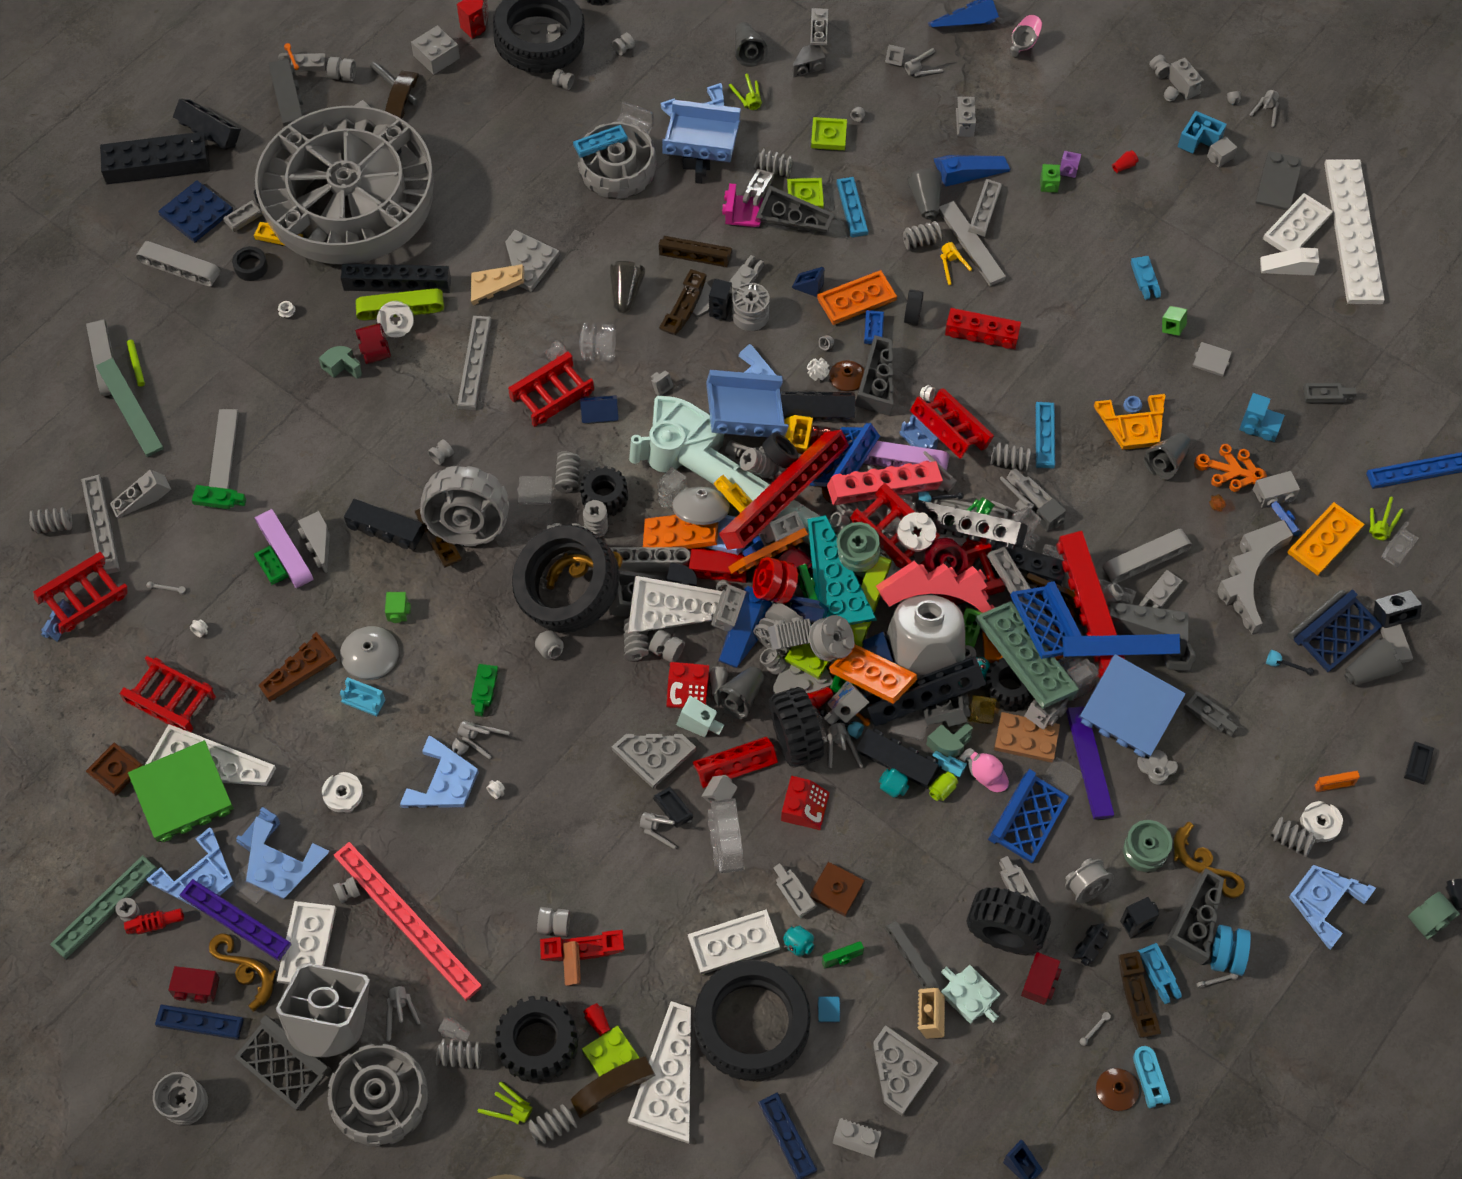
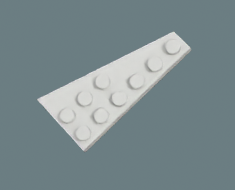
M636 576L634 579L628 634L712 621L722 591Z
M168 724L146 764H149L205 740L223 783L267 786L276 770L273 764Z
M670 1002L649 1060L656 1076L640 1085L628 1118L629 1124L688 1144L690 1122V1007Z

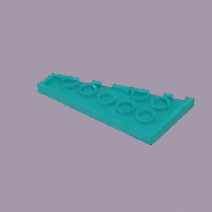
M827 516L807 519L815 593L818 601L829 608L827 617L832 615L841 616L848 621L849 625L876 621L877 618L854 571L848 570L839 560L837 536Z

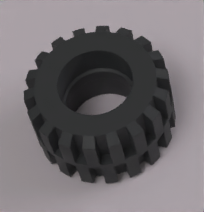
M599 466L594 471L591 469L589 475L585 474L583 476L584 480H581L580 491L584 507L587 502L592 500L603 502L607 509V518H609V515H617L616 512L620 513L623 507L627 505V482L625 476H622L619 470L616 472L615 468L611 467V469H608V466L600 469ZM602 488L613 490L611 494L606 496L595 493Z
M1000 658L999 662L995 661L989 667L984 691H986V698H990L989 702L991 704L995 703V707L998 709L1003 707L1004 711H1008V708L1016 711L1017 707L1021 709L1024 707V704L1027 705L1032 694L1004 658ZM1006 678L1013 679L1020 687L1014 690L1007 689L999 681Z

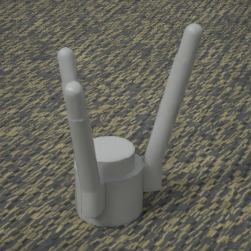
M934 48L905 63L908 75L914 74V77L943 72V69L919 71L922 69L920 61L935 52Z
M1274 90L1267 91L1249 115L1253 116L1262 104H1264V110L1274 107L1271 127H1274L1279 102H1277L1279 94Z
M730 440L726 446L725 453L729 454L728 459L740 465V461L736 458H740L744 450L746 451L750 447Z
M926 451L923 452L931 462L936 461ZM937 462L939 470L943 473L941 475L943 481L937 490L941 493L944 490L949 492L957 480Z
M1001 476L1000 480L1019 498L1015 505L1017 510L993 500L991 502L999 508L1014 513L1019 518L1021 515L1027 517L1035 505Z
M842 510L841 513H833L830 518L831 525L842 530L850 524L848 515H852L854 511Z
M465 720L461 722L458 728V735L463 736L462 741L471 745L488 759H491V755L470 739H474L478 732L510 735L509 731L482 726Z
M836 723L831 725V733L827 735L829 740L828 768H832L833 741L837 744L841 743L842 749L846 750V740L859 767L863 768L850 734L846 731L845 724Z
M644 812L640 820V828L645 829L644 833L676 849V845L652 831L653 829L657 830L659 823L674 825L675 822L669 820L664 815Z
M402 986L389 990L386 1039L388 1042L391 1040L393 1007L397 1008L399 1022L402 1023V1007L407 1003L416 1024H420L418 1015L411 1002L410 994H406L405 987Z

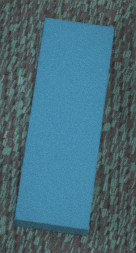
M618 125L573 141V146L581 158L598 150L607 149L611 144L626 142L628 137L622 126Z

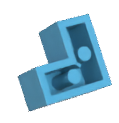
M1195 111L1181 133L1178 148L1193 154L1200 142L1211 146L1223 138L1227 124Z
M1253 393L1239 430L1246 434H1252L1264 440L1275 442L1284 415L1267 409L1270 398Z

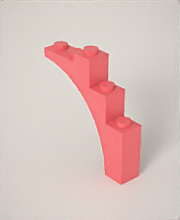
M913 561L875 586L889 607L917 595L944 594L960 598L974 605L983 613L995 608L993 604L989 605L987 602L989 597L984 591V588L987 587L984 582L986 580L985 575L981 570L977 571L973 566L957 576L953 568H948L944 563L928 573L922 564L918 565Z

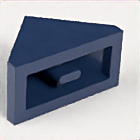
M820 267L799 273L792 285L793 289L817 297V294L820 293L824 285L825 269Z
M1020 1140L1011 1149L1003 1161L1020 1179H1036L1043 1171L1023 1140Z

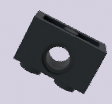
M714 279L709 293V317L726 320L732 305V282Z
M1409 590L1376 599L1373 614L1384 628L1420 619L1422 604L1413 592Z
M1149 897L1126 907L1120 922L1130 939L1152 929L1159 916V909L1155 902H1151Z

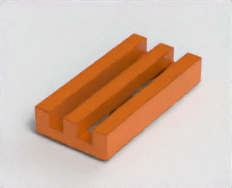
M1357 770L1319 777L1316 782L1317 784L1314 786L1316 792L1354 786L1360 776Z

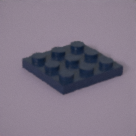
M196 180L162 207L158 213L163 219L195 243L223 221L225 216L232 213L233 208Z

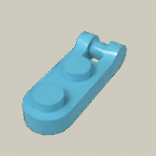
M1147 1046L1139 1047L1134 1053L1133 1061L1148 1108L1156 1107V1104L1159 1103L1163 1105L1169 1104V1093L1155 1052ZM1158 1089L1159 1095L1154 1096L1152 1090Z

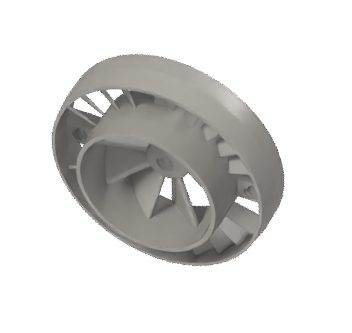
M336 106L304 115L288 124L272 138L258 161L255 174V189L266 221L276 237L285 246L295 253L314 261L330 264H353L370 261L391 253L409 241L418 232L431 209L434 175L430 154L425 142L407 122L391 113L376 108ZM404 145L418 159L401 165L396 151ZM291 154L293 155L289 162L285 161ZM423 164L427 171L424 174L404 178L402 169ZM315 179H327L328 184L303 195L306 188ZM428 180L425 190L406 189L405 181ZM329 190L334 193L321 216L307 210L308 207ZM407 194L422 196L418 205L407 203ZM345 196H348L351 218H345ZM303 231L309 238L300 237L298 234Z

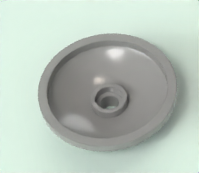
M709 487L685 489L673 500V511L676 516L685 522L696 525L717 523L728 515L730 509L727 498L721 492Z
M367 626L355 630L344 640L340 650V658L345 670L353 677L362 680H374L383 677L394 668L399 657V647L395 637L389 631L376 626Z

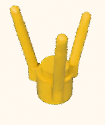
M949 242L943 245L941 249L943 254L940 257L943 260L948 285H951L947 260L954 261L958 258L969 271H972V268L960 255L954 243Z

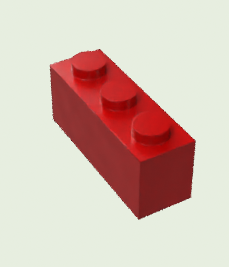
M704 548L691 549L689 569L694 571L698 579L746 583L748 571L746 570L740 574L736 571L731 574L728 568L744 557L742 552L737 555L718 550H706Z

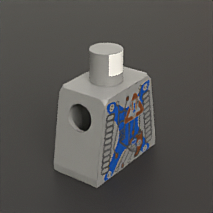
M847 681L828 702L832 710L824 718L831 725L835 724L840 718L846 723L865 707L869 701L860 690Z

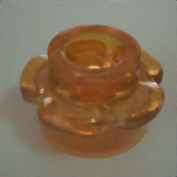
M1220 494L1211 496L1209 503L1214 511H1222L1226 507Z

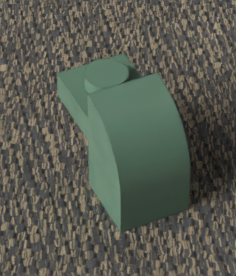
M332 347L319 357L321 368L333 378L344 369L357 379L362 375L361 364L354 358L352 349L348 347Z
M966 723L953 735L941 724L928 736L926 745L933 752L938 751L946 757L956 758L963 754L964 746L971 740L973 727Z

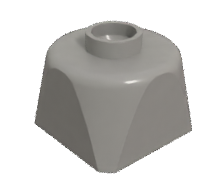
M917 595L899 604L887 631L895 664L917 674V676H923L965 660L964 618L961 610L953 602L936 595Z
M310 963L298 966L276 1007V1012L291 1046L297 1051L313 1057L335 1056L352 1048L359 1041L364 1029L369 978L365 974Z

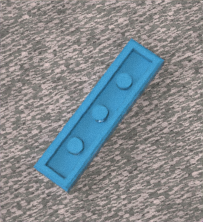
M854 177L837 179V187L851 238L868 235V228Z
M1036 402V468H1055L1054 403Z

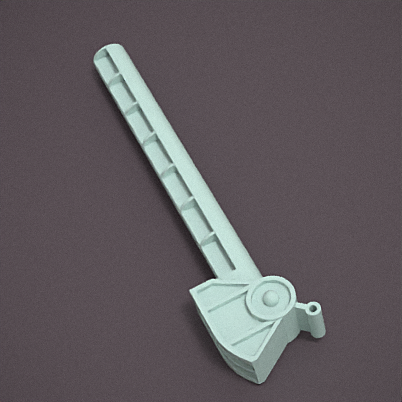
M657 396L654 401L653 422L649 437H641L639 435L631 437L629 455L631 463L636 464L640 460H648L650 466L659 472H672L683 465L713 485L720 476L724 475L732 484L736 483L752 501L770 485L756 475L743 470L740 465L717 452L723 446L724 434L712 433L710 415L685 400L670 396ZM793 500L772 521L797 511L808 533L802 539L810 545L807 519L820 516ZM832 526L836 536L838 537V534L841 530L839 528ZM892 561L887 578L902 568L897 567ZM866 571L854 573L864 579Z

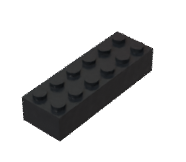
M204 131L100 145L101 172L106 185L210 171L209 148Z

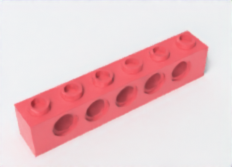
M923 461L919 464L912 465L908 463L900 467L889 466L880 470L870 469L867 472L855 471L847 475L836 474L831 477L827 488L834 506L877 499L875 493L885 483L882 480L886 481V484L897 495L937 490L943 480L936 461Z

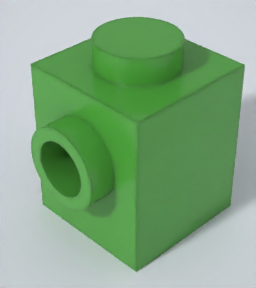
M1043 164L1040 175L1041 192H1058L1060 165Z
M1170 306L1162 317L1163 333L1180 336L1187 325V309Z
M386 592L385 615L387 621L393 623L407 621V614L411 613V604L408 603L406 592Z

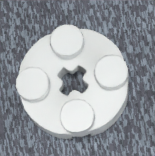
M390 301L383 305L378 312L377 323L382 324L386 335L397 338L404 336L410 331L414 323V316L407 304L400 301ZM394 314H397V317L401 319L398 321V324H394V321L390 319Z
M914 512L904 516L898 525L897 538L900 544L915 552L926 550L936 537L934 522L923 512ZM914 527L921 530L919 537L916 534H912Z
M347 772L339 773L340 775L334 777L332 775L325 781L322 787L325 804L335 812H352L359 805L363 797V787L359 779ZM345 788L347 794L340 796L338 791H342Z
M1321 801L1309 804L1300 817L1302 829H1306V835L1313 832V839L1316 838L1315 842L1317 843L1335 839L1340 833L1343 824V818L1339 810L1335 806L1323 804L1324 802ZM1318 818L1326 820L1325 826L1318 824Z

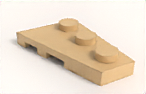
M523 264L473 272L471 274L472 305L478 304V301L487 297L489 299L494 297L493 294L501 290L507 291L523 284Z

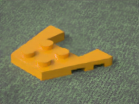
M1165 394L1148 396L1147 400L1151 412L1115 416L1111 400L1095 401L1094 408L1122 450L1151 447L1160 442Z

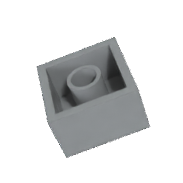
M438 25L411 41L413 56L433 75L460 59L458 44Z

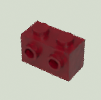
M1036 952L1021 996L1045 1005L1047 999L1051 1000L1055 988L1052 987L1053 981H1058L1062 969L1058 968L1060 960Z
M174 966L168 991L174 999L179 1001L194 999L198 1003L214 1002L220 977L216 971Z

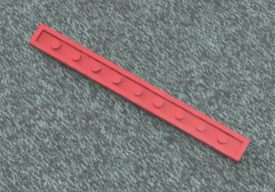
M350 842L334 854L335 859L465 1001H468L482 988V985Z

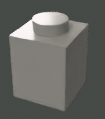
M1224 137L1210 146L1207 157L1219 168L1234 159L1237 146L1227 137Z
M726 775L713 776L702 797L715 808L727 807L737 786Z

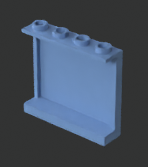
M673 100L668 130L665 139L662 140V154L731 162L740 124L741 108Z
M710 370L706 385L711 432L769 437L772 433H779L785 437L788 424H784L780 387L782 376Z
M1115 654L1078 718L1082 719L1081 723L1089 728L1094 726L1100 729L1098 733L1107 738L1110 736L1116 738L1117 744L1125 748L1127 746L1135 749L1134 753L1144 758L1146 755L1150 757L1186 693Z

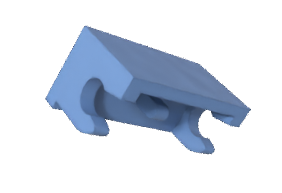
M911 415L909 423L905 421L902 423L899 434L910 446L937 449L938 437L915 415Z
M262 807L258 818L273 824L266 838L267 840L279 826L280 821L275 814ZM254 822L242 836L238 835L236 838V842L248 851L251 850Z

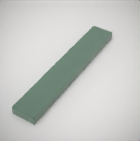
M111 358L96 365L97 370L146 457L162 450V444L114 359Z
M142 855L50 944L51 947L66 960L116 911L118 901L123 898H130L147 881L146 879L158 870L157 867Z

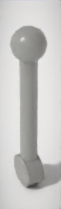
M151 581L146 584L149 589L159 588L177 591L181 595L186 593V589L183 586L176 588L154 584Z
M1230 973V975L1201 981L1197 983V987L1202 988L1206 985L1228 979L1236 980L1238 975Z
M1104 1012L1102 1019L1085 1038L1080 1039L1082 1046H1086L1089 1038L1105 1021H1109L1111 1015L1108 1012Z

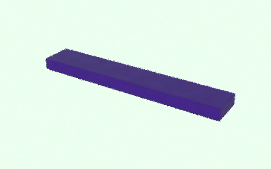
M1085 707L1068 708L1066 713L1093 820L1113 818L1114 811L1093 729L1082 724V719L1078 718Z
M194 879L188 883L179 895L182 899L277 961H280L292 945L291 942Z

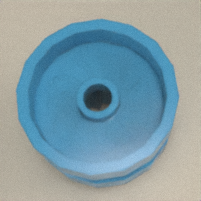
M1219 925L1212 946L1211 969L1224 972L1228 966L1231 974L1242 976L1249 957L1250 931L1238 928L1233 935L1231 927Z

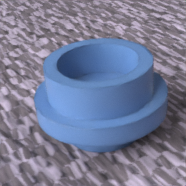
M1130 396L1125 399L1123 407L1128 413L1135 414L1141 410L1142 402L1138 397Z

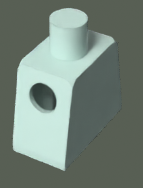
M689 696L676 724L703 737L707 735L709 730L720 735L724 724L714 720L717 714L716 710L692 696Z

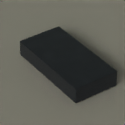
M1416 741L1413 743L1404 775L1405 779L1420 784L1425 783L1434 751L1433 747Z
M671 787L654 795L653 800L669 820L675 822L674 826L676 828L693 819L691 811Z

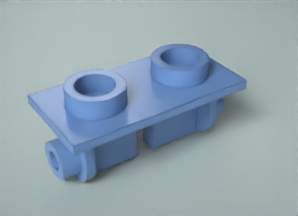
M64 599L59 601L58 605L67 617L72 616L75 609ZM52 611L49 616L51 620H47L45 626L41 629V635L45 638L50 636L58 642L61 636L58 624L61 621Z

